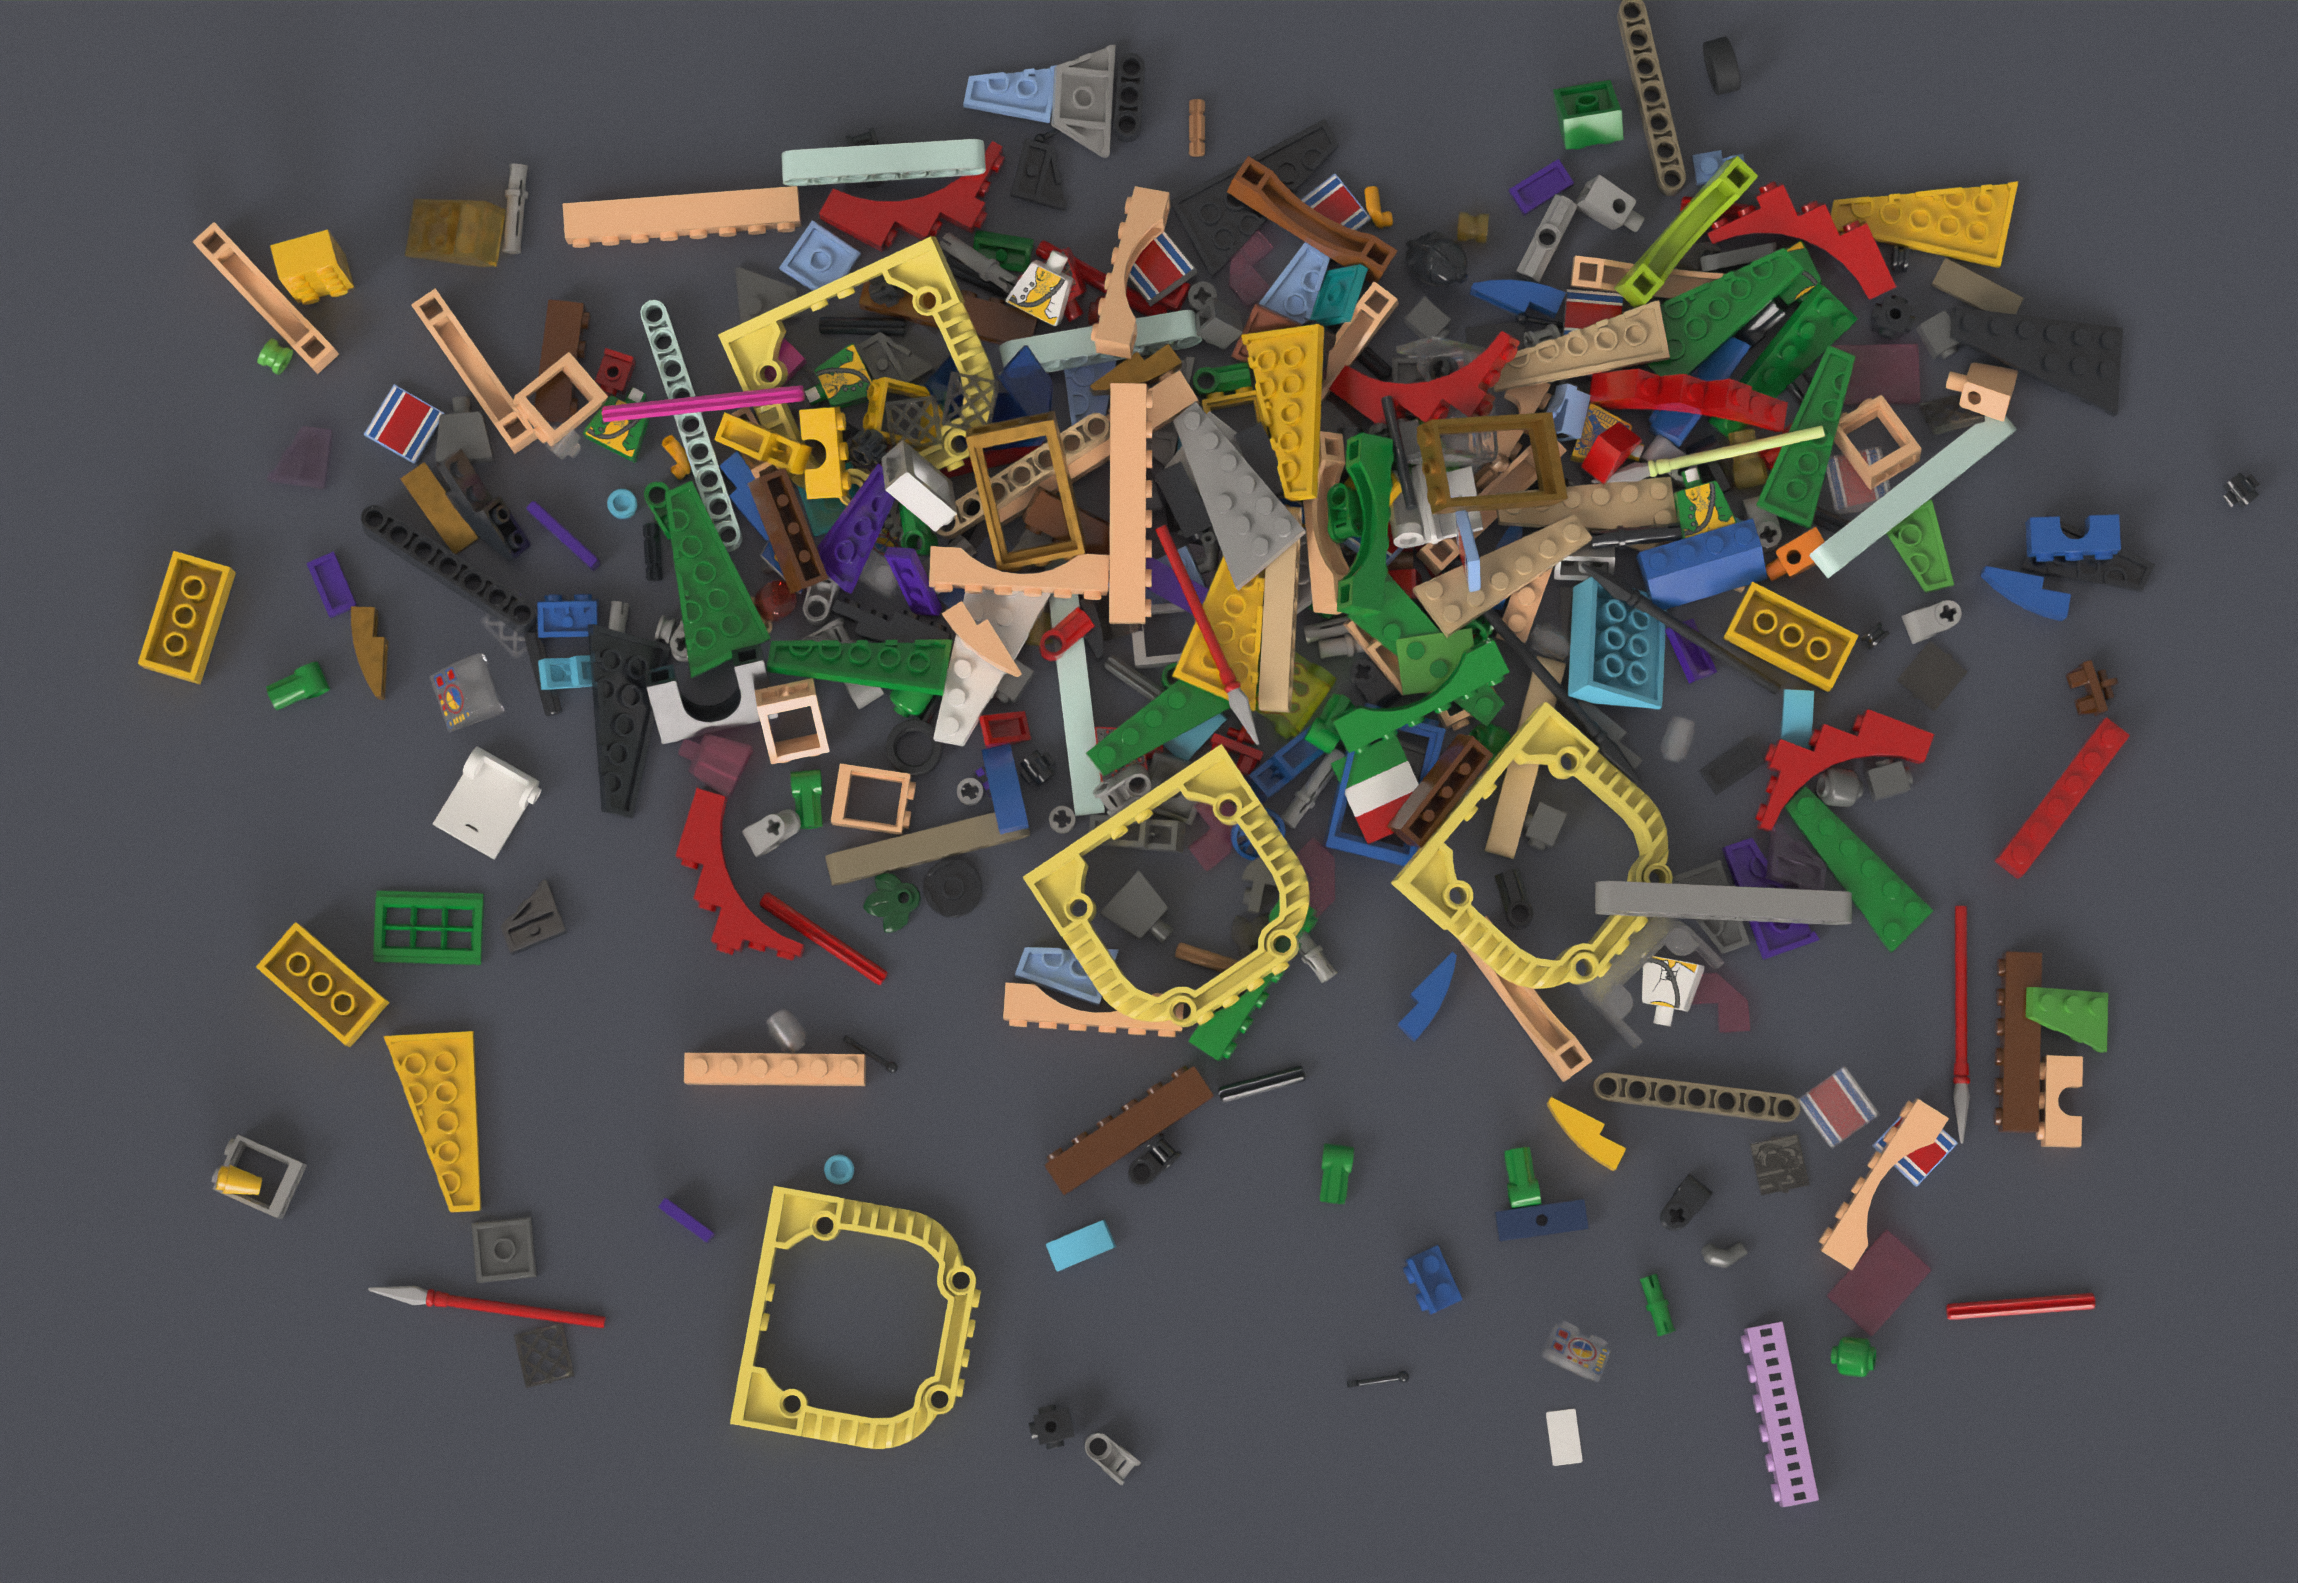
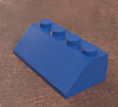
M1731 337L1690 376L1704 381L1729 379L1751 346ZM1655 410L1648 420L1652 423L1648 432L1654 436L1661 435L1679 449L1703 415Z
M1753 518L1639 552L1636 557L1649 599L1663 610L1750 585L1752 582L1758 583L1767 580L1762 546Z

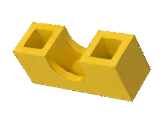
M840 406L799 410L802 440H818L826 449V460L820 467L804 470L807 499L847 496V490L851 489V476L845 470V460H848L849 451L847 442H843L842 430H846L844 412L840 413Z

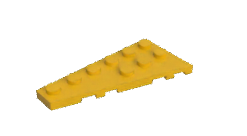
M2008 182L2007 184L2000 185L1988 184L1970 188L1958 187L1918 191L1910 194L1898 193L1880 197L1868 196L1838 199L1833 201L1830 215L1838 233L1844 231L1842 226L1858 219L1860 223L1866 221L1874 240L1877 242L1898 245L1899 247L1909 246V249L1999 268L2002 262L2018 182Z
M1314 324L1241 335L1243 344L1247 346L1249 366L1253 369L1256 379L1255 388L1265 425L1269 427L1271 439H1269L1271 447L1277 456V469L1285 498L1290 501L1317 498L1324 327Z
M1223 555L1202 606L1229 667L1232 668L1237 678L1236 681L1240 682L1241 690L1248 697L1251 711H1255L1266 568L1238 591ZM1195 620L1172 676L1229 701L1228 694L1224 691L1225 685L1221 682L1219 671Z
M474 1032L383 1036L392 1056L395 1069L400 1077L419 1132L424 1140L427 1153L432 1161L449 1211H481Z

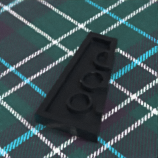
M2060 521L2061 530L2066 537L2070 539L2083 538L2084 531ZM2121 549L2117 554H2113L2112 559L2096 560L2095 555H2083L2082 560L2067 561L2065 556H2054L2053 561L2037 562L2036 557H2026L2021 569L2142 592L2155 564Z

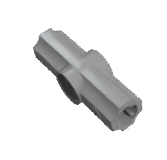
M1555 194L1516 270V274L1529 282L1539 284L1578 207L1577 204L1564 196ZM1543 233L1551 234L1555 242L1551 245H1544L1540 242L1539 236Z

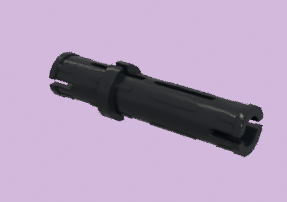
M1680 522L1626 528L1623 525H1619L1615 529L1591 530L1592 550L1606 547L1625 549V546L1678 541L1681 540Z

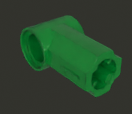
M1247 362L1217 368L1203 367L1198 369L1193 376V390L1201 398H1207L1206 395L1211 393L1234 392L1239 388L1252 387ZM1208 376L1212 378L1214 385L1209 389L1201 388L1198 385V380L1201 377Z
M898 502L904 532L901 539L902 548H913L918 556H930L931 546L938 547L936 535L931 532V528ZM919 537H921L922 539V546L920 549H918L917 541Z
M316 661L296 669L293 675L266 686L274 708L278 711L304 698L308 700L318 697L329 691L330 687L319 662Z
M1333 693L1320 716L1310 726L1304 740L1329 755L1340 740V736L1331 718L1354 707L1351 699L1343 694Z
M821 770L791 771L792 797L795 798V812L801 821L800 829L823 827Z
M1324 1144L1321 1166L1323 1176L1319 1201L1345 1205L1348 1176L1352 1171L1354 1147Z
M1530 1147L1505 1150L1504 1157L1509 1179L1507 1190L1511 1209L1541 1205L1538 1180L1534 1176Z

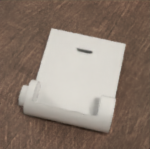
M1472 466L1446 472L1451 498L1477 496ZM1394 470L1393 472L1398 477L1397 470ZM1401 492L1390 506V525L1394 545L1400 548H1410L1427 544L1419 507L1413 510H1406ZM1480 511L1468 512L1472 531L1483 530ZM1455 513L1438 514L1443 534L1442 540L1456 537Z
M477 746L467 759L462 777L433 822V825L495 860L528 804H534L542 791L538 787L540 781Z

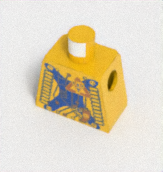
M1590 403L1581 439H1577L1570 460L1583 463L1598 435L1616 423H1622L1629 430L1632 429V425ZM1639 444L1628 458L1639 461L1644 445Z

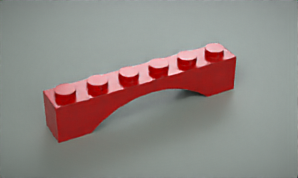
M2107 717L2100 721L2049 792L2012 836L1994 862L2015 878L2022 877L2130 735Z

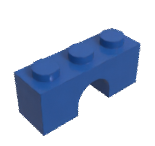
M2119 514L2089 515L2084 520L2085 533L2083 538L2070 539L2063 534L2060 527V516L2030 517L2025 522L2027 557H2036L2037 562L2053 561L2054 556H2065L2067 561L2082 560L2083 555H2095L2096 560L2112 559L2113 554H2117L2121 550Z

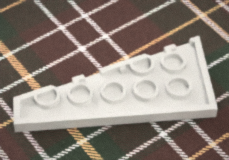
M982 590L981 594L965 593L963 603L977 625L988 619L1010 656L1015 660L1027 640L1030 630L1036 620L1040 618L1046 603L1054 593H1042L1040 597L1025 596L1022 591H1012V595L994 594V590ZM957 635L954 641L944 696H942L933 739L938 742L964 746L977 725L979 717L982 716L981 714L987 703L997 691V686L1007 673L983 660Z

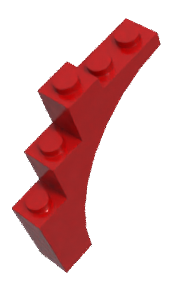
M994 141L990 143L985 151L986 171L984 173L962 176L945 188L919 198L904 201H873L853 197L833 188L819 213L820 219L881 252L884 251L886 246L891 247L898 234V231L895 230L896 227L920 240H924L938 235L943 225V222L940 221L941 218L973 234L975 228L980 229L987 218L988 213L985 212V202L978 198L986 196L991 186V182L988 181L993 171L998 173L1005 161V157L1002 156L1003 146Z
M1775 181L1759 187L1760 193L1755 196L1760 206L1754 208L1753 204L1748 205L1737 211V217L1729 221L1726 217L1720 218L1711 225L1712 229L1707 230L1712 244L1733 236L1752 233H1775L1800 238L1826 250L1842 262L1858 280L1869 300L1896 288L1866 221L1862 223L1858 219L1842 226L1844 231L1838 233L1824 202L1818 204L1817 200L1811 201L1801 206L1802 212L1797 214L1783 183L1776 184Z
M1501 331L1491 345L1471 363L1450 375L1428 382L1410 384L1383 382L1368 377L1360 371L1345 365L1329 390L1374 423L1386 424L1381 398L1385 396H1392L1397 419L1405 418L1407 410L1425 423L1434 419H1446L1449 414L1448 408L1450 405L1467 417L1488 416L1493 408L1492 403L1496 397L1487 391L1499 381L1501 377L1500 372L1505 364L1512 361L1516 356L1520 341L1512 335Z
M1639 368L1592 374L1589 395H1591L1589 403L1609 410L1653 409L1694 413L1738 421L1774 432L1784 431L1788 402L1753 391L1752 386L1732 379L1704 381L1687 374L1659 376Z
M1867 709L1863 711L1862 715L1857 714L1854 720L1852 730L1855 731V735L1823 724L1819 727V730L1814 728L1808 742V745L1812 746L1811 750L1782 739L1777 740L1775 745L1771 743L1764 760L1769 761L1766 769L1777 774L1776 777L1771 775L1767 783L1765 792L1769 793L1766 804L1761 803L1755 816V820L1759 821L1757 828L1766 832L1771 831L1781 810L1793 794L1810 778L1826 768L1850 759L1873 756L1899 758L1921 764L1926 759L1935 734Z
M697 788L675 856L682 860L680 864L682 866L698 870L699 865L703 866L693 899L696 902H700L698 907L714 913L716 908L721 909L711 942L717 945V951L733 955L734 950L742 952L746 941L749 942L748 948L764 953L766 948L778 951L777 957L793 961L795 956L802 958L805 946L780 935L762 923L747 908L737 893L726 867L722 845L723 819L727 798Z

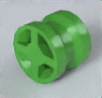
M271 338L261 350L257 363L262 366L267 365L271 367L272 372L280 375L289 364L293 350L289 347H281L277 340Z

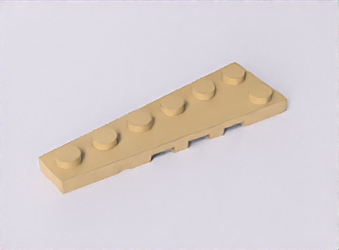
M1659 300L1626 311L1624 314L1608 320L1604 319L1596 322V324L1586 328L1571 331L1569 334L1556 339H1549L1538 343L1534 347L1517 351L1513 360L1506 363L1501 370V377L1493 386L1494 392L1670 359Z
M1671 477L1642 479L1636 482H1610L1605 485L1600 483L1566 487L1568 499L1553 506L1496 510L1498 525L1547 527L1574 514L1587 531L1615 529L1619 525H1623L1626 528L1677 522ZM1538 489V490H1527V491H1517V492H1507V493H1497V494L1540 492V491H1539V489Z
M1574 514L1479 557L1481 588L1479 591L1469 592L1462 565L1414 587L1413 593L1448 638L1592 540V536Z

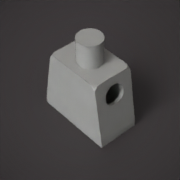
M1601 175L1588 181L1575 201V204L1578 205L1576 210L1611 230L1624 225L1630 230L1637 232L1645 217L1632 210L1636 200Z

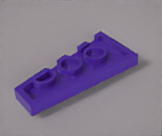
M879 463L817 546V551L827 575L845 592L850 594L853 592L895 501V498L885 490L883 467Z
M1752 838L1722 848L1736 887L1786 889L1783 884H1780L1772 872V867ZM1749 921L1763 960L1820 940L1815 931L1812 932L1808 924Z

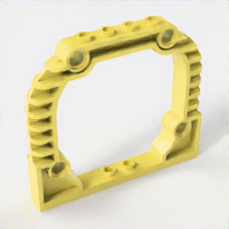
M936 237L926 238L718 334L743 391L780 388L788 376L787 367L782 361L778 360L780 347L786 334L782 320L810 307L813 312L829 305L828 299L836 295L839 300L855 293L854 287L883 274L888 284L898 286L913 295V306L918 313L926 316L933 315L959 371L963 385L964 400L961 416L943 426L937 434L936 444L919 452V454L938 470L946 467L948 472L964 466L963 459L970 457L967 447L964 452L959 451L955 447V439L959 435L966 437L967 428L986 425L994 406L996 387L993 369L964 306L963 296ZM928 292H931L936 297V305L932 309L926 308L923 303V297ZM769 365L774 367L777 373L776 379L773 382L768 381L764 375L765 369ZM787 403L753 406L761 426L804 443ZM810 454L805 469L820 467L821 464ZM858 467L846 470V472L850 473L851 485L854 483L860 488L871 474L869 470ZM787 471L789 478L796 485L806 490L805 471L803 475ZM847 490V496L832 497L839 498L846 506L853 499L849 495V490Z
M1547 702L1536 707L1452 808L1424 846L1417 850L1391 882L1395 888L1443 930L1448 929L1500 976L1519 986L1534 989L1552 988L1567 982L1579 985L1592 981L1597 976L1601 978L1610 969L1612 964L1609 961L1615 953L1620 955L1630 944V941L1627 940L1633 931L1638 933L1646 925L1648 919L1643 916L1610 915L1587 944L1582 943L1566 948L1555 960L1536 958L1520 949L1471 905L1473 890L1465 881L1457 880L1453 864V850L1444 842L1463 819L1467 822L1478 810V807L1475 806L1482 797L1487 799L1497 787L1494 782L1512 760L1518 765H1548L1549 772L1557 779L1576 777L1622 817L1634 833L1639 850V857L1628 872L1627 882L1651 883L1649 880L1651 872L1658 875L1659 883L1672 884L1673 879L1671 870L1665 865L1669 855L1667 827L1658 807H1656L1646 793L1613 766L1610 761L1604 758L1598 752L1599 748ZM1562 756L1570 759V770H1566L1561 765ZM1451 889H1455L1460 893L1461 901L1459 904H1455L1450 899ZM1578 961L1583 962L1586 966L1584 976H1581L1576 971V963Z
M1222 744L1023 876V879L1061 937L1064 938L1098 992L1110 1006L1136 1020L1146 1022L1171 1020L1180 1027H1189L1197 1022L1199 1025L1208 1022L1215 1016L1213 1011L1221 1006L1226 1009L1239 1000L1238 994L1246 989L1249 992L1254 991L1265 983L1262 978L1271 972L1277 975L1290 966L1288 961L1298 953L1299 942L1296 936L1303 927L1310 901L1309 884L1303 866ZM1181 791L1187 800L1213 806L1215 816L1223 824H1238L1273 875L1280 893V913L1278 918L1270 922L1261 931L1257 950L1197 990L1188 987H1175L1156 997L1138 990L1125 977L1095 931L1091 921L1096 915V905L1089 896L1085 895V880L1089 866L1082 856L1111 837L1113 840L1120 838L1128 832L1127 826L1135 821L1138 824L1144 822L1153 815L1151 810ZM1227 802H1234L1237 805L1236 813L1230 817L1223 816L1222 806ZM1079 901L1086 902V913L1080 917L1075 916L1073 913L1074 905ZM1281 937H1287L1291 941L1290 949L1284 953L1278 952L1275 948L1276 941ZM1187 1003L1191 1008L1190 1015L1186 1019H1178L1176 1016L1177 1007L1180 1004Z
M774 1186L730 1424L864 1448L886 1449L910 1442L930 1426L937 1414L948 1413L954 1407L956 1396L962 1397L965 1379H960L962 1367L968 1366L970 1349H965L967 1337L973 1338L976 1320L970 1319L972 1307L978 1308L981 1290L976 1289V1275L969 1267L964 1266L959 1247L950 1233L937 1221L919 1212ZM824 1217H828L833 1221V1229L828 1234H821L817 1229L818 1221ZM840 1230H848L906 1240L923 1247L938 1261L937 1286L940 1293L948 1300L935 1376L926 1379L919 1386L912 1409L892 1418H870L812 1407L808 1405L807 1396L802 1391L797 1389L783 1391L771 1377L767 1368L755 1366L761 1331H767L770 1314L765 1313L767 1301L772 1302L775 1284L770 1282L777 1248L789 1250L795 1244L811 1235L822 1241H830L839 1235ZM959 1272L967 1273L970 1278L969 1285L964 1289H958L953 1284V1278ZM937 1391H944L948 1395V1403L943 1408H937L932 1403V1396ZM791 1395L797 1396L801 1401L800 1409L794 1413L787 1411L785 1408V1400Z

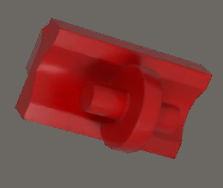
M1243 725L1241 730L1232 727L1228 729L1226 735L1236 738V741L1213 733L1210 741L1212 745L1211 751L1222 744L1228 754L1231 752L1240 756L1236 766L1242 774L1249 776L1256 763L1260 764L1264 752L1242 744L1243 741L1251 745L1255 744Z

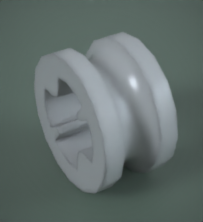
M662 615L656 629L655 640L664 639L665 643L670 644L671 637L675 632L677 619L672 618V620H668L665 615Z
M966 778L957 786V796L965 805H976L983 798V787L974 778ZM970 784L972 788L977 787L979 790L978 793L975 792L977 797L972 800L968 796H962V791H966L964 786Z
M1058 806L1051 811L1049 823L1055 832L1061 834L1068 833L1075 826V814L1069 807ZM1059 812H1065L1066 817L1071 818L1070 824L1065 823L1066 827L1060 828L1059 823L1054 822L1055 815L1059 817Z

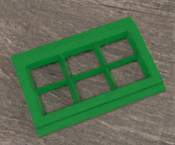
M377 891L373 962L481 965L484 894ZM387 907L411 908L410 924H386ZM417 908L442 909L441 925H417ZM448 909L472 910V926L448 925ZM386 930H410L409 947L385 946ZM416 931H441L440 947H416ZM447 932H472L471 948H447Z

